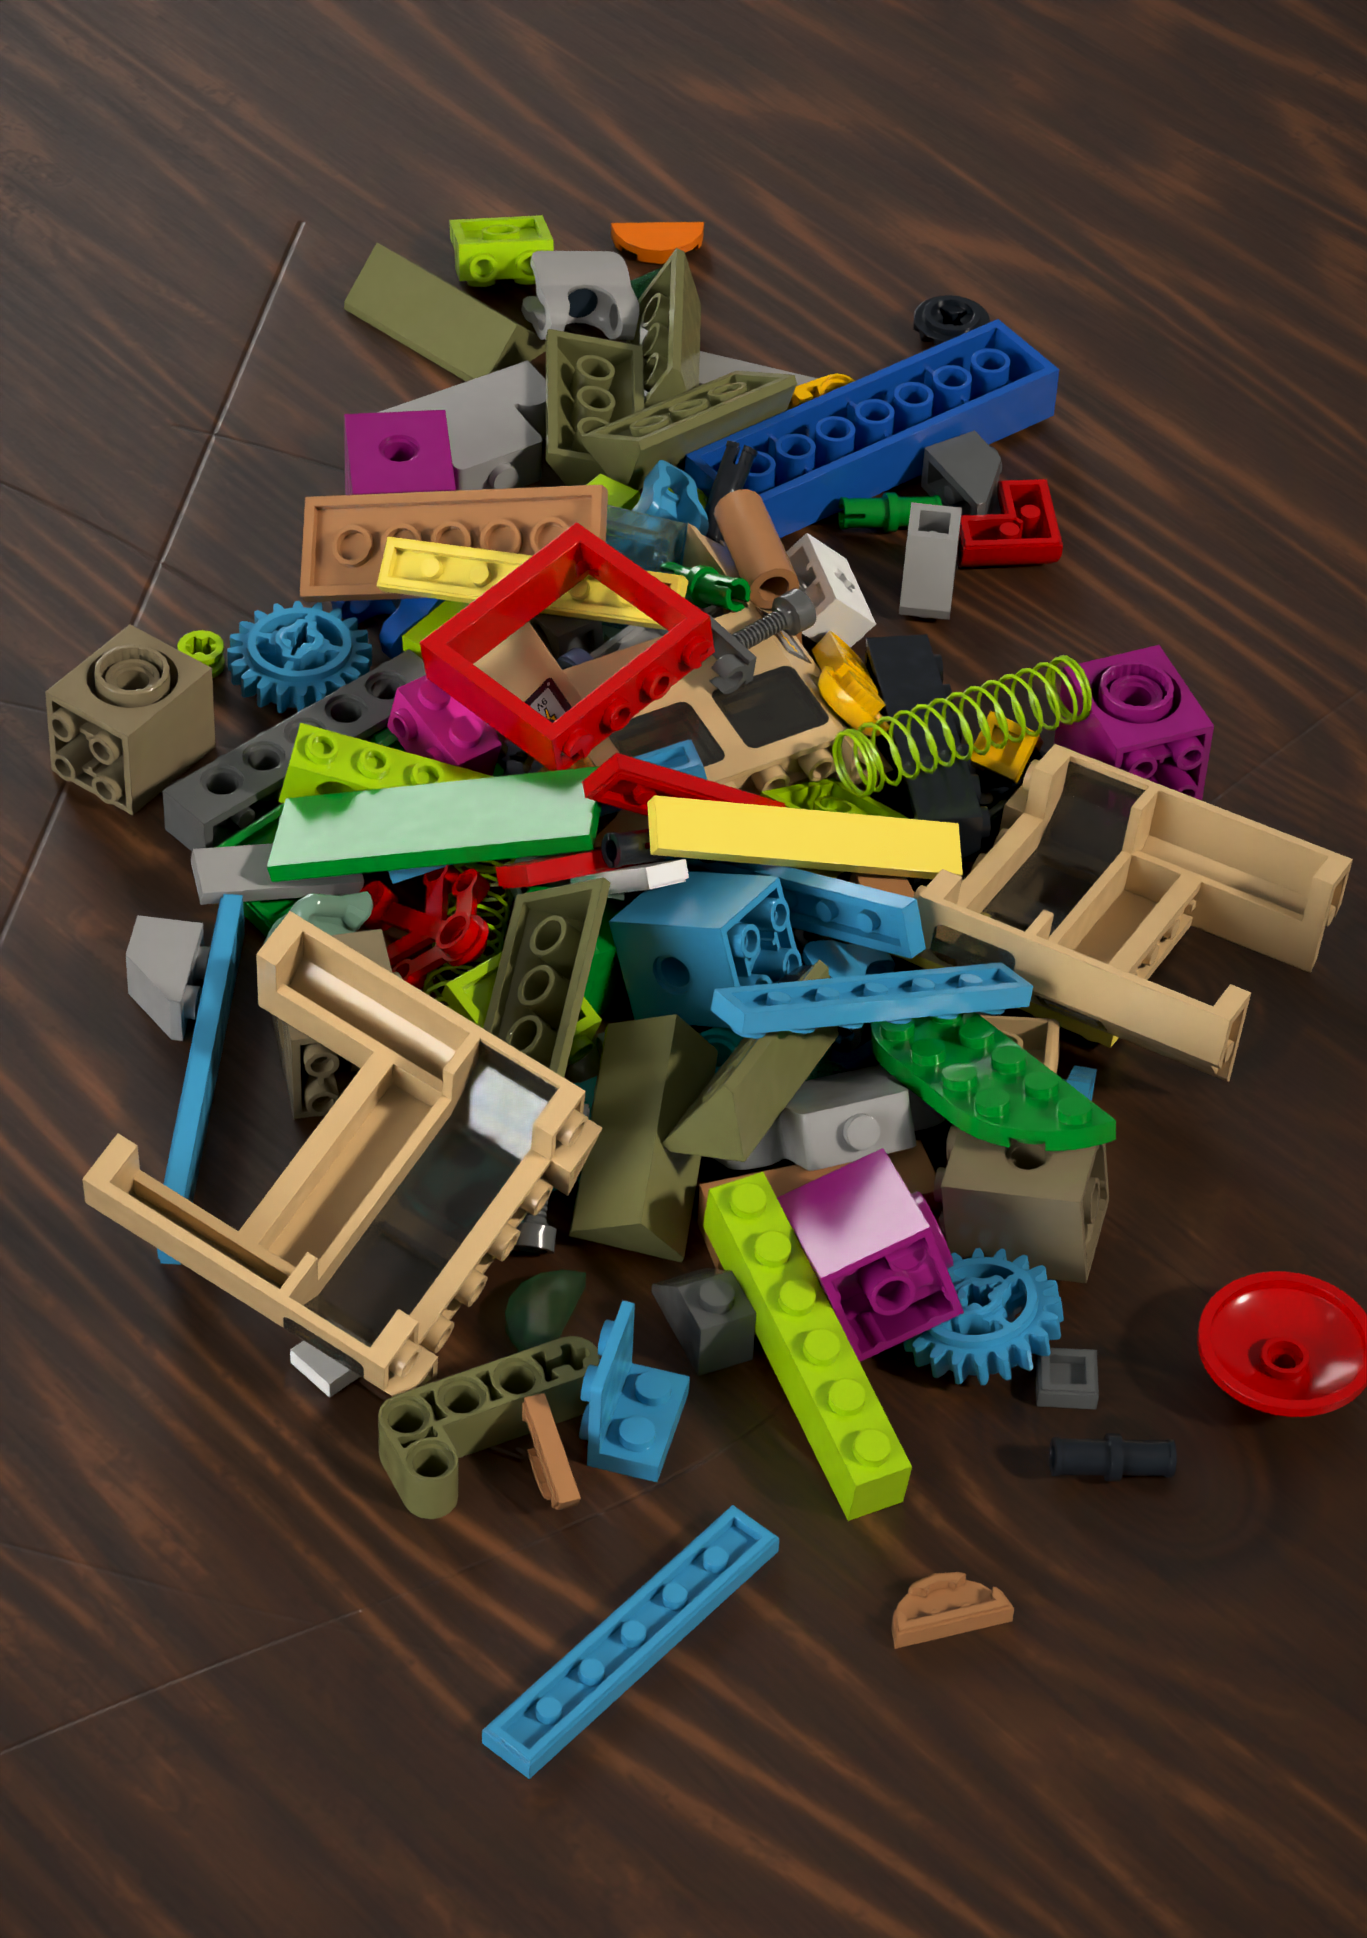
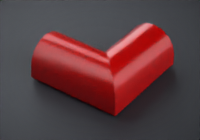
M1047 479L998 481L997 498L1001 514L961 515L956 559L959 567L1052 564L1058 562L1062 556L1063 543Z

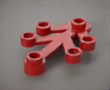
M446 865L444 868L425 873L423 877V883L427 886L425 913L398 904V896L380 881H373L359 891H368L373 901L371 916L363 925L368 929H382V931L393 926L409 932V934L386 946L392 972H399L404 981L419 990L423 987L428 972L446 962L451 966L471 963L478 959L486 949L489 926L485 920L477 915V904L488 894L490 883L475 869H468L460 873L453 865ZM452 892L457 898L455 914L447 919L448 894ZM433 942H436V946L432 947L431 949L414 958L413 960L405 959L410 955L416 953L417 951L423 949L424 947L432 944Z

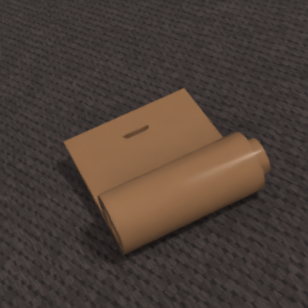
M748 489L736 490L721 498L715 507L714 518L740 578L745 579L750 586V600L757 607L772 609V603L775 598L791 589H799V581L765 504L759 494ZM802 632L795 636L802 644Z

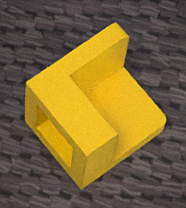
M990 711L987 722L990 728L991 739L996 744H1001L1004 740V733L999 727L995 713ZM1006 718L1009 734L1013 738H1018L1021 735L1022 728L1018 723ZM980 731L974 746L979 750H984L987 740L982 731ZM1025 732V737L1020 743H1014L1008 739L1007 745L1003 749H996L990 745L986 755H979L973 751L971 765L981 772L986 769L1017 784L1033 750L1039 752L1044 742L1040 735L1031 737Z

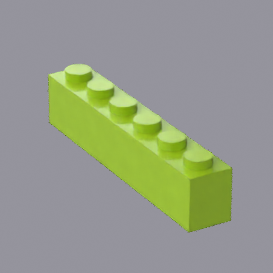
M764 1172L710 1188L703 1228L724 1270L733 1272L756 1312V1336L847 1520L850 1521L902 1503L912 1465Z

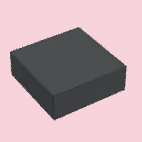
M1050 1348L1051 1354L1049 1356L1036 1355L1037 1407L1097 1409L1099 1398L1097 1350Z

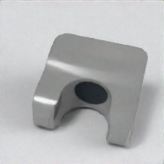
M536 251L532 254L530 265L535 276L537 296L524 298L521 311L525 319L533 324L540 340H546L548 329L564 331L565 325L569 323H586L602 330L609 340H634L639 318V303L631 287L628 268L623 257L611 251Z

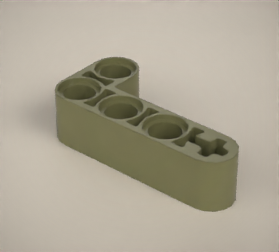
M562 1337L387 1399L380 1407L378 1414L379 1457L405 1507L412 1514L425 1519L441 1518L449 1514L457 1505L458 1458L530 1433L527 1422L522 1421V1403H524L525 1397L545 1393L555 1424L583 1415L589 1403L581 1400L583 1379L589 1364L599 1365L600 1355H598L597 1347L583 1337Z

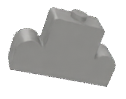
M528 360L377 412L445 410L456 491L521 488L538 482L541 479L542 441L546 439V379Z
M881 1064L804 1081L745 1162L713 1159L733 1170L755 1169L772 1165L781 1159H789L808 1171H814L854 1162L881 1148H884L887 1154L913 1148L916 1146L914 1131L935 1127L944 1121V1117L893 1077Z

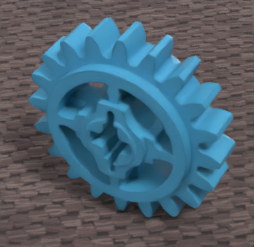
M295 601L293 608L286 609L276 603L273 605V613L268 615L259 610L255 611V624L241 621L239 623V633L230 635V648L227 649L228 670L231 671V682L233 685H241V696L245 698L257 694L258 707H264L272 702L277 704L278 713H283L288 707L297 708L299 712L301 709L309 707L337 691L343 685L349 684L370 672V666H372V644H368V631L358 630V619L355 617L342 621V609L336 608L330 613L323 611L322 603L317 602L312 608L303 607L300 601Z
M975 1248L972 1258L962 1259L957 1253H952L954 1265L947 1270L964 1313L903 1341L905 1352H913L917 1367L931 1363L932 1375L935 1378H939L948 1370L954 1372L955 1384H961L968 1375H977L980 1385H986L989 1375L999 1373L1006 1381L1010 1380L1012 1376L1011 1368L1019 1365L1023 1369L1032 1370L1031 1354L1049 1356L1051 1354L1049 1340H1057L1061 1337L1059 1322L1064 1321L1057 1282L1056 1280H1047L1046 1267L1043 1265L1030 1269L1028 1256L1025 1254L1010 1262L1007 1261L1005 1249L998 1250L994 1257H984L981 1248ZM1022 1311L1020 1316L1015 1320V1315Z

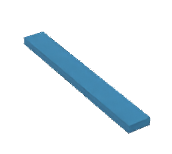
M223 894V898H220L163 1183L192 1203L245 936L243 895ZM157 1248L158 1259H160L161 1263L181 1265L180 1262Z

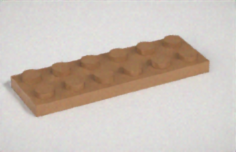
M603 485L305 497L300 597L306 602L427 598L383 592L376 586L387 537L533 556L577 522L606 542L608 490Z

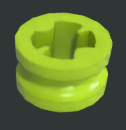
M199 630L187 633L180 638L177 644L178 650L211 667L212 678L217 677L223 672L225 667L224 643L219 635L211 631Z

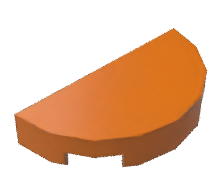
M704 222L611 223V238L615 247L620 251L624 248L637 254V260L643 263L665 264L676 248L685 253L694 248L697 250L702 246L704 236Z

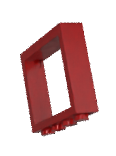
M577 522L419 642L428 680L550 771L567 770L579 759H585L593 748L615 731L623 729L630 722L631 718L654 700L662 698L674 684L693 669L701 667L702 662L715 653L711 620L708 614ZM591 575L669 632L552 723L473 664L580 581Z

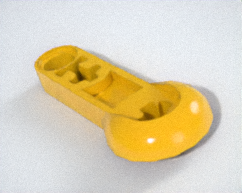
M829 630L812 648L815 659L822 671L818 682L819 693L831 709L852 728L858 730L863 723L868 722L875 724L876 721L883 717L879 711L885 706V703L877 695L879 692L861 658L841 638ZM883 722L879 725L886 732L889 730L890 725L888 722ZM873 727L865 728L861 733L871 736ZM879 730L876 731V736L882 735Z

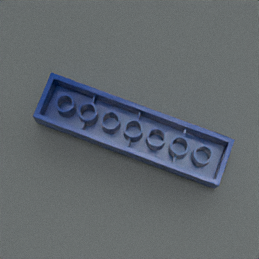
M997 319L685 455L684 472L689 474L695 481L697 488L709 497L727 441L740 443L739 447L741 449L735 465L738 464L744 445L755 449L758 454L754 458L743 489L755 491L761 496L779 537L782 538L842 511L843 509L838 508L840 497L871 498L922 475L925 447L974 430L989 445L1054 416L1059 369Z

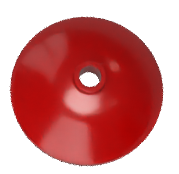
M1286 1271L1255 1273L1225 1285L1209 1300L1202 1312L1198 1327L1197 1344L1199 1355L1206 1371L1223 1391L1251 1408L1287 1417L1321 1415L1337 1410L1352 1402L1367 1387V1314L1352 1297L1326 1281L1309 1275Z

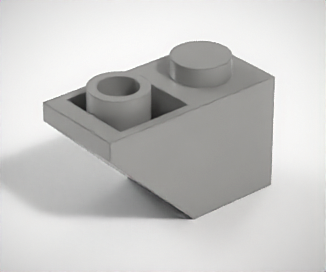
M911 502L899 606L900 615L950 620L961 507Z
M137 915L126 951L128 994L171 1040L183 1041L189 1019L196 1020L202 993V988L198 985L200 979L204 980L211 948L204 946L203 923Z

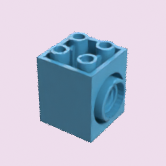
M688 871L689 878L685 879L686 882L645 890L609 921L634 1020L677 1014L689 1025L731 1028V1026L711 1011L714 989L778 983L781 977L802 966L801 955L797 950L789 919V906L784 898L779 876Z

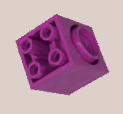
M445 410L344 414L346 495L456 491Z
M1155 645L1079 663L1089 680L1092 692L1091 710L1085 720L1074 722L1072 725H1066L1060 721L1059 726L1055 730L1054 744L1202 801L1214 725L1161 646ZM1066 666L1063 667V673L1067 676L1074 689L1078 705L1077 716H1079L1083 710L1081 686L1073 670ZM1062 679L1060 697L1066 708L1073 714V701L1069 689ZM1079 772L1072 773L1105 827L1129 821L1131 808L1140 797L1139 795Z
M884 1148L777 1197L859 1362L964 1313L947 1270L954 1264L942 1231L923 1195L918 1191L909 1192Z

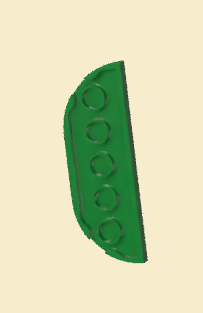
M976 1012L960 1013L954 1019H940L933 1016L911 1018V1021L906 1024H894L887 1021L871 1022L872 1049L881 1066L950 1123L973 1137L1004 1147H1010V1138L1024 1144L1036 1145L1045 1143V1151L1089 1148L1116 1140V1120Z

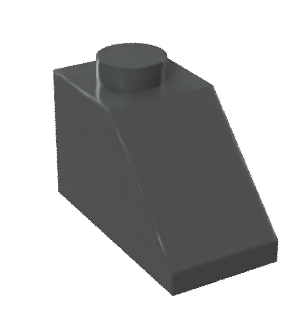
M975 430L925 447L921 487L931 497L939 495L942 506L961 507V515L991 514L997 499L999 475L1002 472L1001 457L997 450L989 446Z
M703 1268L652 1284L651 1292L698 1376L753 1360L756 1312L732 1271Z

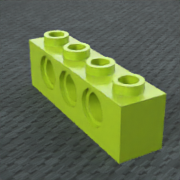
M300 723L278 802L285 803L286 798L494 776Z

